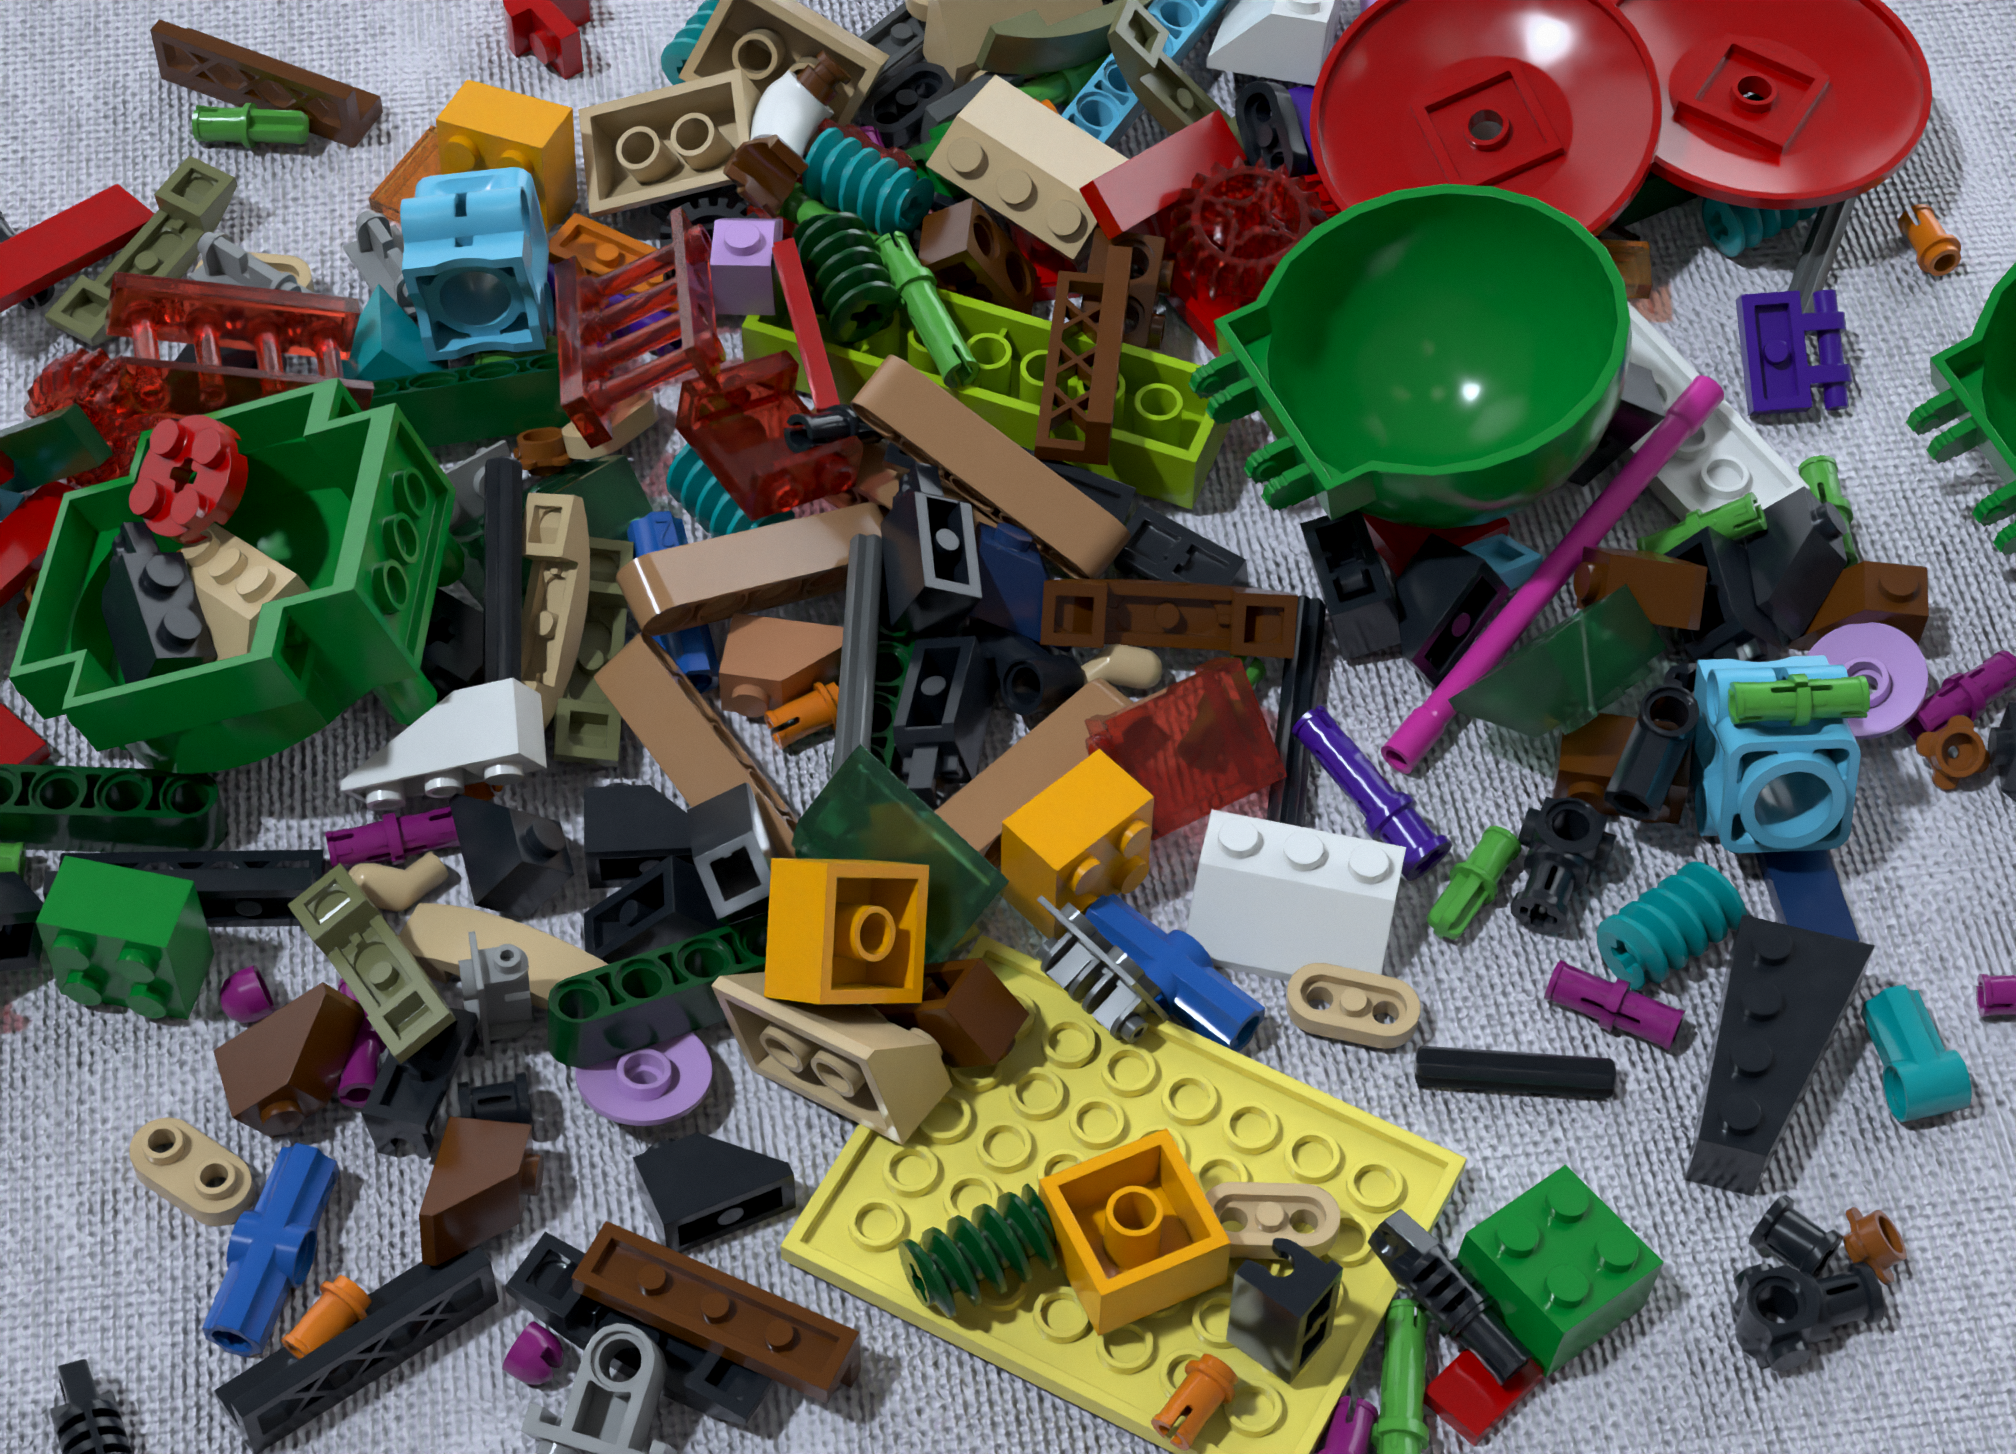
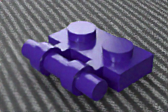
M1827 289L1812 293L1814 313L1802 314L1800 290L1742 294L1735 300L1748 416L1807 412L1812 408L1810 388L1815 387L1823 389L1826 411L1842 410L1849 407L1847 386L1852 384L1851 365L1844 364L1841 333L1846 332L1847 329L1845 313L1838 311L1836 290ZM1807 335L1817 337L1820 365L1808 366L1805 336Z

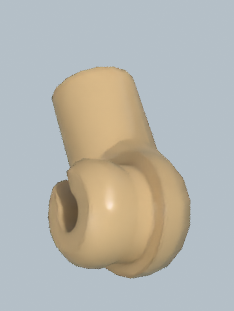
M1121 644L1109 645L1080 667L1084 675V686L1093 679L1101 677L1111 684L1135 689H1148L1155 686L1161 680L1163 674L1160 658L1153 651Z
M428 852L405 870L376 863H360L353 866L349 871V874L376 908L393 912L406 910L449 877L442 861L432 852Z

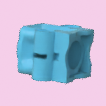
M509 167L422 178L416 185L415 198L402 199L400 205L401 228L404 239L401 270L408 294L416 310L427 360L456 359L486 350L522 352L546 349L547 332L554 330V307L551 289L547 281L549 241L531 174L519 167Z
M1825 655L1792 656L1767 662H1750L1735 659L1697 660L1694 698L1697 700L1700 712L1692 739L1690 780L1695 791V817L1700 836H1718L1724 849L1732 853L1830 850L1840 847L1848 840L1851 833L1861 752L1847 718L1810 720L1808 726L1794 727L1791 726L1789 721H1763L1733 725L1728 711V688H1730V682H1775L1787 680L1790 674L1804 673L1808 679L1848 677L1847 670L1843 664L1829 665Z

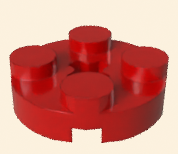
M204 415L187 416L178 422L172 419H165L159 422L151 433L150 449L142 463L138 481L130 492L129 507L132 512L141 516L151 531L175 542L194 544L208 538L200 533L208 529L213 522L224 525L234 514L245 491L249 470L248 460L246 456L238 453L235 440L242 441L238 433L233 428ZM196 472L197 475L194 483L188 484L192 473Z

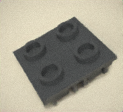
M1042 895L1037 899L1068 931L1059 941L1055 937L1049 938L1038 949L1036 957L1042 962L1040 969L1045 975L1050 976L1068 992V996L1073 1001L1077 1002L1084 999L1082 1009L1087 1014H1092L1110 1032V1035L1115 1040L1124 1038L1130 1044L1138 1041L1148 1028V1023L1144 1019L1152 1010L1166 1022L1170 1016L1154 1001L1162 990L1117 945L1113 946L1071 903L1068 902L1059 911Z

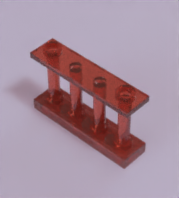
M681 206L670 211L673 243L601 276L594 272L588 275L575 255L554 265L561 406L591 449L613 440L611 413L617 410L616 404L695 369L712 395L723 390L720 364L726 362V354L717 335L709 261L711 259L712 241L701 224L692 225ZM675 268L676 277L604 309V307L609 305V298ZM673 304H679V312L613 342L606 343L612 339V332ZM682 337L681 348L609 380V377L614 375L615 367Z
M114 272L105 316L106 335L132 338L134 357L123 356L114 400V413L183 419L187 416L204 415L339 377L362 412L369 410L374 391L373 381L345 379L342 360H349L360 317L358 298ZM158 340L194 344L197 363L160 360ZM220 347L256 351L258 370L222 366ZM281 353L316 357L319 376L285 373Z

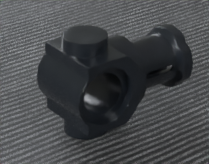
M1546 796L1541 810L1529 807L1518 838L1522 846L1529 848L1524 860V870L1529 877L1524 890L1516 893L1510 906L1511 914L1519 920L1521 925L1532 931L1544 934L1561 932L1565 929L1570 919L1567 905L1572 892L1582 889L1584 885L1589 883L1593 869L1606 872L1617 839V835L1605 832L1609 816L1599 814L1591 804L1571 797L1556 800ZM1541 905L1547 907L1544 913L1539 912Z
M1863 1261L1851 1263L1847 1268V1272L1817 1280L1808 1272L1801 1273L1786 1265L1773 1268L1771 1264H1758L1740 1272L1733 1281L1738 1291L1733 1307L1737 1316L1735 1325L1736 1340L1744 1352L1756 1359L1760 1369L1771 1367L1774 1371H1786L1805 1363L1812 1355L1808 1345L1825 1341L1829 1337L1830 1328L1859 1320L1872 1325L1880 1323L1884 1316L1882 1291L1872 1268ZM1768 1311L1775 1313L1785 1323L1771 1322L1764 1318L1760 1312Z

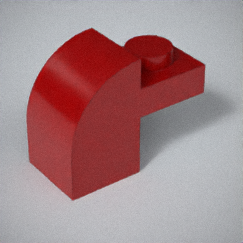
M503 0L508 44L516 58L533 50L541 63H549L564 80L584 71L580 30L578 27L591 21L589 0Z

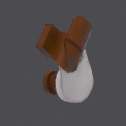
M821 50L816 55L820 62L814 68L808 64L798 76L791 70H788L782 77L767 87L755 109L750 141L743 142L738 147L723 170V174L737 186V193L752 207L763 209L772 219H776L783 203L792 193L797 175L800 176L809 167L808 163L802 158L804 149L813 134L834 114L828 104L838 94L835 87L840 82L847 85L852 80L851 76L824 50Z

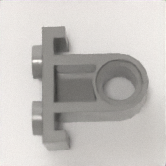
M616 1323L603 1327L591 1337L584 1350L560 1426H555L557 1415L543 1406L529 1403L521 1432L540 1441L537 1454H648L642 1451L666 1379L667 1363L664 1352L647 1334L630 1324ZM628 1347L638 1348L642 1359L641 1367L637 1374L630 1380L613 1382L609 1370L610 1362L614 1355ZM653 1440L649 1454H679V1452L667 1443Z

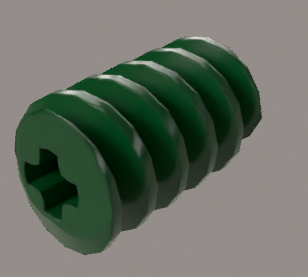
M841 212L836 214H819L804 220L793 229L792 238L794 237L802 268L805 270L808 281L813 287L825 319L829 322L833 336L841 342L852 344L868 339L879 331L885 319L896 310L899 296L896 288L891 285L890 275L883 267L879 252L875 250L872 236L867 233L864 219L856 213Z
M1028 1183L1022 1187L1021 1198L1012 1192L999 1196L996 1210L985 1203L975 1207L972 1210L971 1222L960 1215L952 1217L947 1221L946 1234L936 1227L922 1232L921 1247L915 1241L908 1238L898 1243L901 1264L907 1281L916 1297L926 1308L935 1303L949 1319L957 1315L954 1294L959 1291L975 1307L982 1303L979 1282L985 1279L1001 1295L1008 1291L1005 1270L1011 1268L1026 1283L1033 1279L1030 1258L1036 1256L1049 1271L1058 1267L1055 1251L1057 1241L1049 1215L1036 1191Z

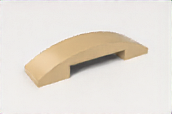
M528 493L522 520V556L533 561L521 619V683L541 694L545 731L556 712L558 698H562L565 693L579 652L588 604L590 547L583 498L575 495Z
M419 903L398 935L427 976L445 984L448 983L453 974L460 976L459 960L471 959L468 932L475 931L478 950L499 947L503 944L515 945L522 949L528 957L531 1004L547 1011L549 993L556 983L568 977L608 965L586 951L533 927L491 913L454 905Z

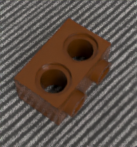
M973 197L924 216L918 260L923 267L929 268L937 280L936 288L1032 316L1037 270Z
M1095 227L1087 273L1105 275L1109 245L1133 247L1131 264L1140 265L1146 270L1142 277L1130 280L1126 319L1133 321L1137 327L1132 332L1124 334L1123 343L1147 350H1161L1166 315L1157 314L1160 294H1171L1175 273V260L1166 259L1165 238L1122 232L1108 240L1102 229ZM1083 294L1080 310L1084 313L1100 304L1102 296Z

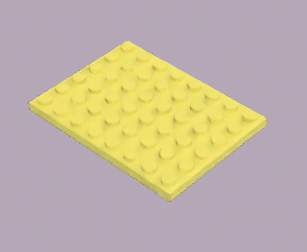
M981 934L966 959L981 958L1030 1014L1015 1035V1046L1004 1059L995 1065L952 1068L944 1064L953 1086L903 1145L859 1124L780 1245L781 1259L1174 1454H1314L1331 1422L1332 1414L1339 1398L1344 1397L1385 1321L1391 1301L1396 1300L1400 1292L1390 1272L1369 1246L1368 1240L1380 1223L1399 1209L1406 1212L1431 1234L1464 1173L1467 1158L1171 1021L1166 1020L1165 1022L1160 1016L1151 1012L1144 1019L1148 1023V1028L1138 1041L1130 1044L1124 1038L1115 1040L1110 1035V1032L1092 1014H1087L1082 1009L1084 999L1077 1002L1073 1001L1068 996V992L1050 976L1045 975L1041 971V961ZM1165 1128L1170 1132L1204 1195L1213 1187L1226 1182L1311 1184L1330 1193L1340 1209V1225L1336 1242L1327 1253L1318 1257L1326 1264L1332 1259L1343 1267L1332 1334L1290 1384L1284 1382L1226 1340L1235 1272L1246 1259L1265 1266L1272 1275L1285 1277L1294 1270L1292 1264L1286 1259L1229 1257L1225 1284L1098 1336L1058 1259V1267L1049 1271L1036 1256L1030 1258L1033 1279L1026 1283L1011 1268L1006 1269L1005 1276L1008 1291L1001 1295L994 1290L986 1279L979 1282L982 1303L975 1307L960 1291L955 1293L957 1315L949 1319L935 1303L927 1308L921 1304L907 1281L898 1250V1243L907 1238L915 1241L921 1247L922 1232L931 1227H936L946 1234L947 1221L957 1215L963 1216L971 1222L972 1210L978 1205L985 1203L996 1210L997 1199L1004 1193L1012 1192L1021 1198L1022 1187L1027 1183L1038 1195L1039 1179ZM1226 1221L1222 1224V1227L1228 1231L1239 1232L1244 1229L1243 1225L1236 1221ZM1296 1223L1291 1226L1296 1232L1301 1234H1309L1315 1231L1312 1226L1306 1223ZM1203 1354H1211L1226 1363L1237 1375L1238 1382L1233 1387L1235 1398L1231 1403H1221L1193 1440L1191 1448L1189 1450H1182L1173 1446L1170 1441L1186 1418L1184 1416L1179 1417L1164 1438L1153 1428L1151 1420L1162 1410L1186 1378V1364L1191 1360L1199 1361Z

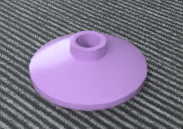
M1875 622L1848 624L1826 634L1807 654V656L1825 655L1829 665L1843 664L1847 670L1848 677L1864 675L1868 684H1873L1877 687V691L1870 694V709L1867 712V718H1847L1855 739L1878 738L1898 730L1915 716L1925 700L1929 684V674L1924 655L1918 645L1908 635L1892 626Z
M692 1032L591 1066L575 1067V1078L578 1091L584 1101L600 1115L622 1124L653 1126L677 1120L690 1113L703 1101L711 1086L712 1062L709 1052L702 1041Z

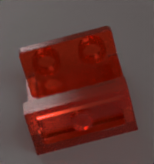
M787 350L682 381L675 428L750 521L776 513L787 512L794 507L830 495L841 494L848 489L856 487L864 448L863 443L857 436H851L798 454L788 448L784 438V428L803 427L804 425L790 426L786 423L787 419L794 414L813 413L795 393L799 364Z
M1215 657L1194 667L1196 674L1111 714H1096L1084 721L1090 735L1085 739L1088 755L1090 756L1098 749L1102 750L1154 796L1151 840L1153 841L1210 814L1211 809L1219 810L1287 777L1240 658Z

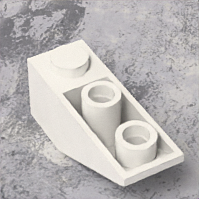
M514 678L455 690L340 782L341 791L365 802L369 809L392 810L403 807L406 804V798L426 794L433 798L453 797L456 793L463 794L465 792L464 786L485 782L490 785H510L524 780V773L547 768L541 694Z

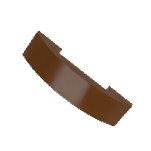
M1127 579L1044 580L1040 645L1104 648V644L1225 650L1229 651L1230 655L1294 658L1298 595L1257 588L1190 582Z

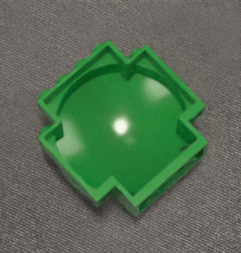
M337 377L204 414V416H208L233 428L242 440H235L238 453L247 457L249 469L245 491L237 509L224 525L216 524L296 573L311 590L263 603L251 651L247 654L125 684L101 610L102 590L111 575L109 562L112 561V556H114L112 542L114 537L120 533V526L123 522H145L141 516L134 514L130 509L129 496L132 488L138 481L142 463L150 449V436L153 429L141 432L129 476L64 493L8 678L13 683L17 692L27 699L44 720L66 714L72 726L83 734L97 752L119 747L121 750L130 751L140 764L152 769L184 774L210 773L262 760L305 740L329 725L345 709L370 690L396 723L405 724L408 727L437 704V691L420 670L436 588L449 586L463 575L465 571V554L448 530L456 489L396 403L362 412L344 384ZM196 472L192 473L188 484L194 483L197 475ZM152 531L161 552H177L183 548L184 544L170 540Z

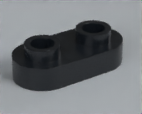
M929 62L911 65L863 102L859 111L860 127L873 126L874 130L878 129L885 148L900 147L921 132L925 108L953 92L954 80L941 65Z
M1254 81L1248 84L1237 99L1235 117L1254 182L1260 183L1305 176L1308 168V155L1290 93L1284 86L1276 83Z

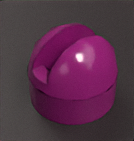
M255 964L235 972L224 981L220 991L222 1010L231 1020L246 1024L266 1018L276 1011L267 984Z
M532 1321L526 1326L511 1347L503 1362L502 1370L517 1380L530 1385L547 1383L554 1378V1373L550 1367L560 1368L564 1363V1351L561 1343L552 1332Z

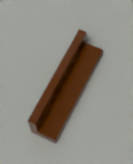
M159 19L150 29L161 79L243 108L245 103H255L258 109L301 111L308 115L309 133L345 146L355 148L383 113L381 97L379 95L189 27L185 29Z
M1109 245L1105 275L1059 271L1035 440L1034 457L1036 459L1108 466L1128 305L1133 247ZM1069 293L1102 296V301L1083 313L1068 299ZM1082 332L1096 346L1077 356L1063 342ZM1077 376L1090 390L1071 400L1057 386ZM1055 405L1058 409L1053 411V406ZM1069 420L1085 433V441L1049 438L1051 430Z
M605 1221L571 1277L573 1291L827 1404L839 1383L852 1388L861 1372L859 1331L608 1221Z

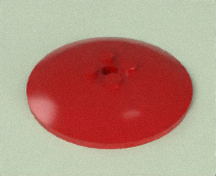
M1377 0L1343 32L1322 66L1314 88L1310 109L1311 148L1323 188L1339 213L1353 205L1396 190L1440 184L1491 186L1537 198L1578 220L1596 237L1628 207L1642 187L1652 167L1662 127L1660 82L1654 60L1644 39L1634 24L1610 0ZM1491 121L1502 127L1499 135L1489 140H1480L1471 134L1472 129L1481 122Z
M1610 0L1634 24L1644 39L1654 60L1659 77L1662 98V127L1658 149L1650 171L1682 189L1716 201L1749 208L1786 210L1820 207L1856 197L1890 178L1907 162L1923 137L1932 103V83L1928 64L1921 47L1911 31L1881 0ZM1752 92L1762 96L1765 100L1754 101L1745 98L1743 95Z

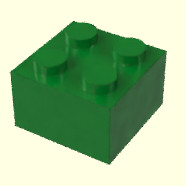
M71 856L64 857L36 920L61 995H66L73 1001L84 1005L94 1006L106 1003L130 1008L137 1014L148 1018L157 1019L170 1016L188 1020L215 955L194 881Z
M1566 1164L1466 1232L1457 1258L1464 1265L1461 1273L1463 1275L1472 1273L1478 1280L1474 1287L1477 1290L1485 1288L1492 1295L1491 1300L1494 1305L1491 1310L1502 1320L1501 1322L1534 1354L1532 1360L1544 1371L1542 1375L1545 1378L1644 1308L1664 1264Z

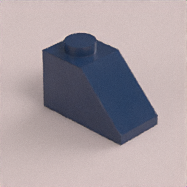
M979 521L974 532L982 599L969 615L1040 642L1044 580H1051L1037 544L1032 542V537L1027 532L1011 524L998 523L995 528ZM1048 645L1067 653L1071 649V646Z

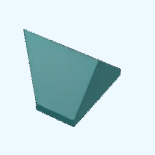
M378 283L329 369L328 380L339 377L341 382L347 385L449 369L448 360H427L420 328Z

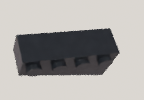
M1741 916L1728 958L1685 1180L1754 1196L1796 1109L1803 1100L1822 1058L1829 1049L1846 1011L1851 1006L1860 988L1875 945L1751 916Z

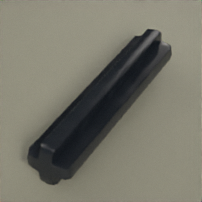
M1421 1046L1417 1049L1414 1062L1415 1081L1421 1086L1608 1098L1612 1096L1616 1085L1615 1062L1610 1058Z

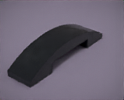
M546 1231L505 1285L506 1292L547 1326L583 1351L591 1337L603 1327L619 1323L630 1324L642 1330L664 1352L667 1371L661 1395L726 1421L743 1425L748 1423L776 1382L775 1380L573 1291L571 1277L586 1253ZM632 1347L620 1350L614 1355L610 1362V1367L631 1379L641 1367L642 1358L640 1350Z

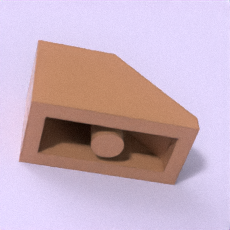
M733 613L719 669L721 709L723 711L737 712L746 717L764 716V712L768 710L772 711L812 692L814 683L821 682L825 686L835 682L839 687L843 627Z

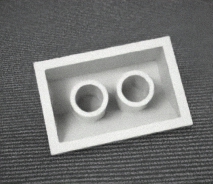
M1231 0L1209 52L1206 68L1315 86L1322 66L1328 57L1339 24L1342 0Z
M1211 809L1199 859L1186 933L1194 937L1204 947L1215 967L1290 981L1292 975L1298 969L1312 963H1327L1382 975L1406 847Z

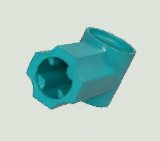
M1906 984L1885 988L1875 997L1865 1001L1860 1014L1884 1066L1882 1074L1883 1089L1888 1107L1893 1116L1899 1122H1907L1967 1109L1971 1103L1972 1089L1965 1062L1956 1050H1945L1919 991L1908 989Z

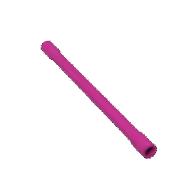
M1703 375L1696 376L1666 411V417L1454 668L1426 701L1410 713L1382 746L1381 755L1392 768L1405 774L1412 772L1443 735L1445 726L1575 573L1578 564L1582 562L1583 547H1597L1686 439L1692 437L1724 400V392L1716 381Z

